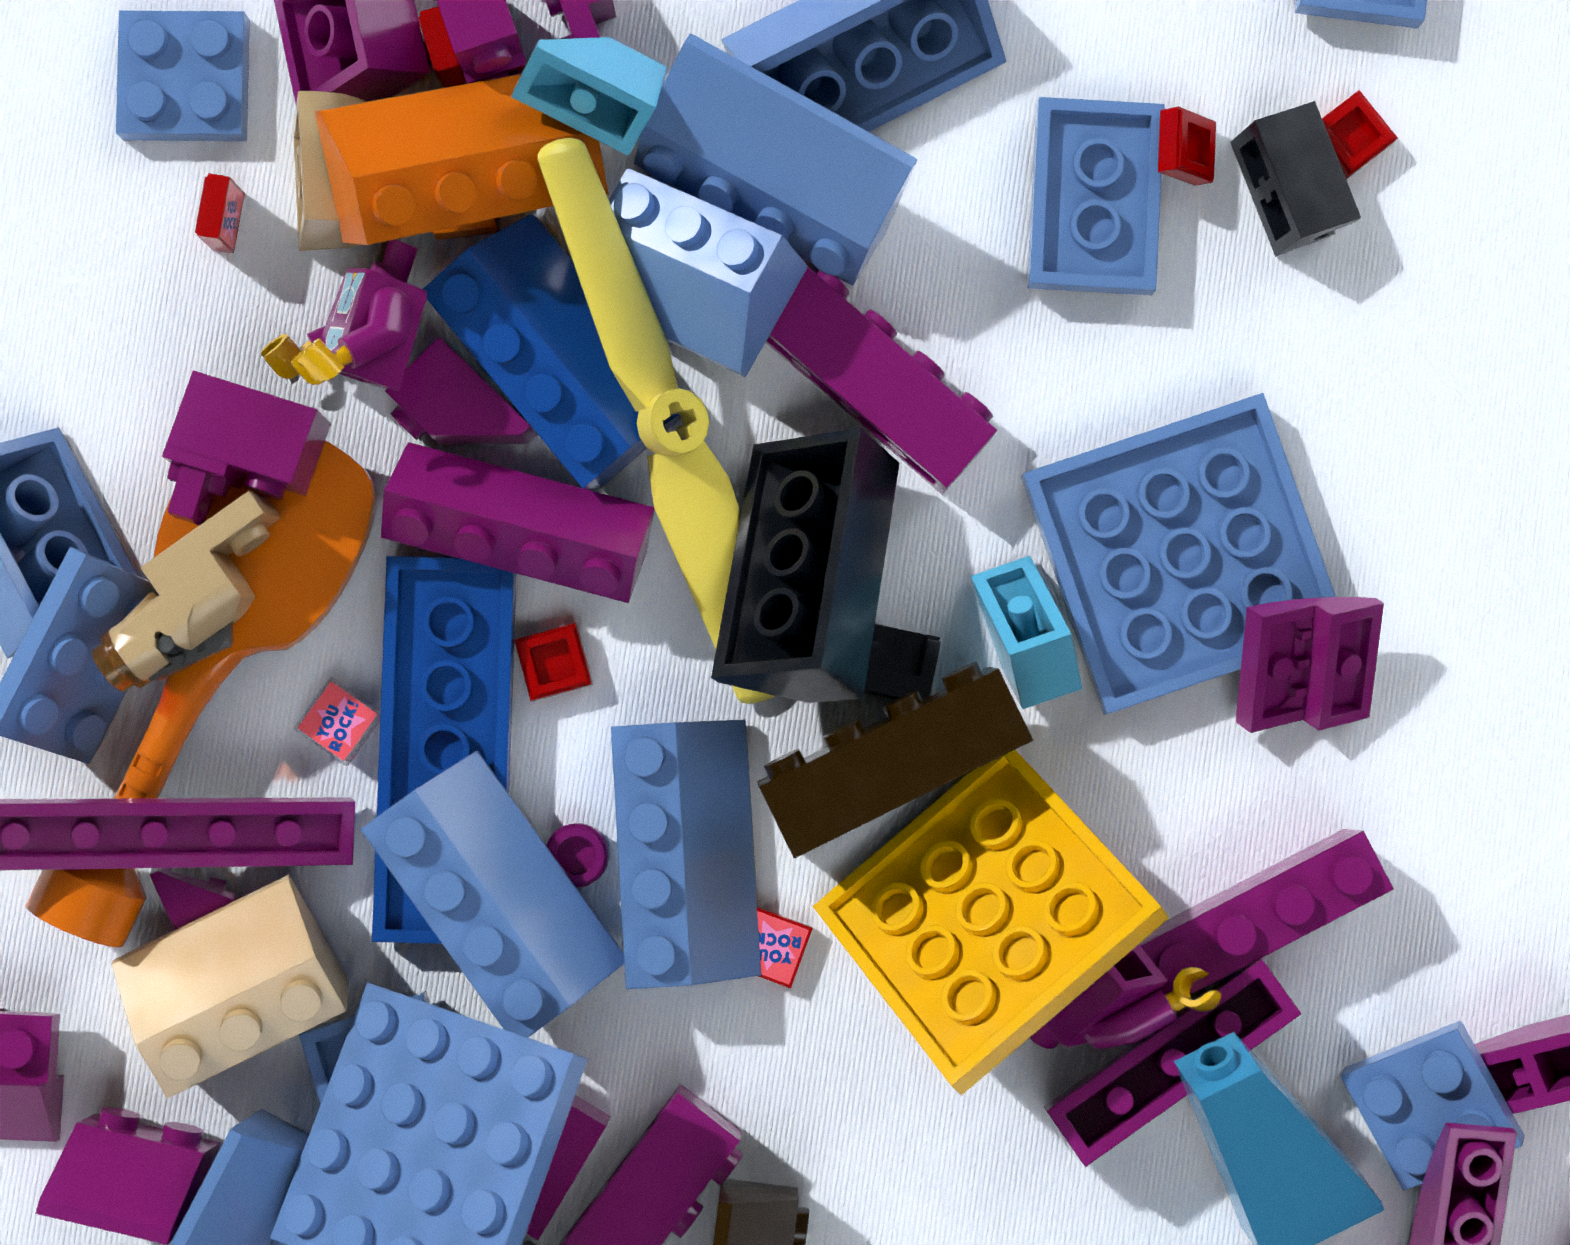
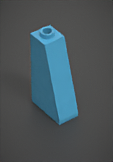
M1234 1032L1214 1042L1205 1044L1198 1050L1174 1061L1239 1223L1252 1245H1315L1384 1211L1381 1200L1351 1159Z

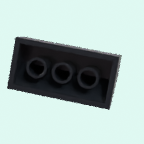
M856 428L753 445L711 678L716 682L806 703L863 699L900 464L863 429Z

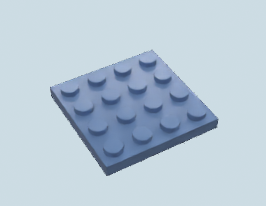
M1264 393L1025 472L1021 475L1103 715L1240 670L1247 607L1293 599L1336 597Z
M367 982L270 1238L285 1245H522L588 1059Z

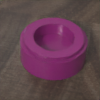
M584 823L565 825L555 831L546 844L577 888L588 886L597 881L608 867L610 850L607 840L599 830L591 825Z

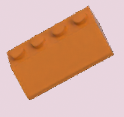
M521 74L315 111L333 200L339 218L338 223L343 243L371 245L551 207L553 203L537 160L538 153L546 144L563 138L579 139L586 145L605 193L609 195L600 143L598 140L512 98L511 95Z

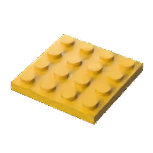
M1016 750L969 772L812 906L945 1079L961 1096L1169 919L1162 906Z

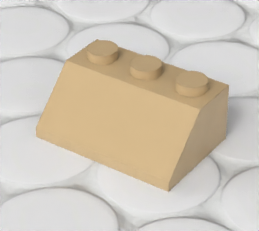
M290 874L128 952L112 962L113 972L135 1046L167 1099L345 1012L347 1009L349 979Z

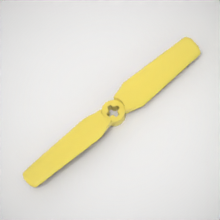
M558 139L542 147L538 153L537 160L609 367L635 411H639L637 428L641 440L649 450L655 453L647 456L654 509L716 649L741 512L728 475L704 441L709 427L707 409L701 399L691 391L680 389L677 386L669 344L587 147L579 139ZM679 413L683 425L676 428L675 431L666 432L663 420L668 419L670 414ZM732 686L737 699L741 703H760L775 697V695Z

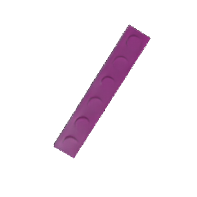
M351 797L0 799V870L353 865L355 801Z

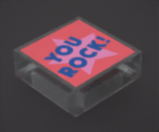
M330 677L293 729L344 766H349L380 723L381 710L336 678Z

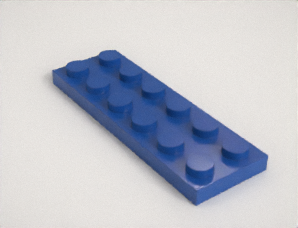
M386 556L377 817L409 793L475 751H479L509 793L516 573L459 558ZM375 851L372 942L442 944Z

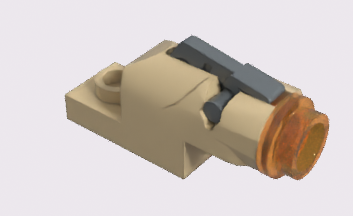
M251 491L246 492L140 567L159 595L156 596L153 591L150 592L121 622L102 634V643L92 650V657L97 667L116 689L125 692L132 686L142 688L152 680H163L232 646L233 624L247 612L256 597L229 555L233 552L236 556L245 555L259 547L270 537L267 528L281 519V516L268 497Z

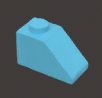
M610 37L538 40L511 97L629 156L656 108L667 66Z
M1031 556L972 575V584L1000 664L1021 709L1023 710L1083 689L1072 634Z

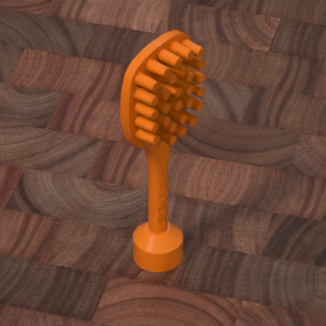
M325 440L306 496L285 490L282 499L266 496L281 516V519L267 528L270 537L259 547L245 555L236 556L234 552L229 555L256 598L247 612L233 624V644L231 647L166 678L161 698L149 727L114 799L158 798L201 712L220 685L244 658L260 652L283 651L300 643L321 623L342 595L368 541L375 516L377 495L374 483L368 472L353 458ZM247 477L244 478L241 489L231 486L226 498L215 495L205 521L246 492L257 493L244 487ZM170 501L159 528L154 557L199 526L170 515L167 512ZM135 868L42 870L25 907L39 919L69 934L105 946L123 947L147 897Z

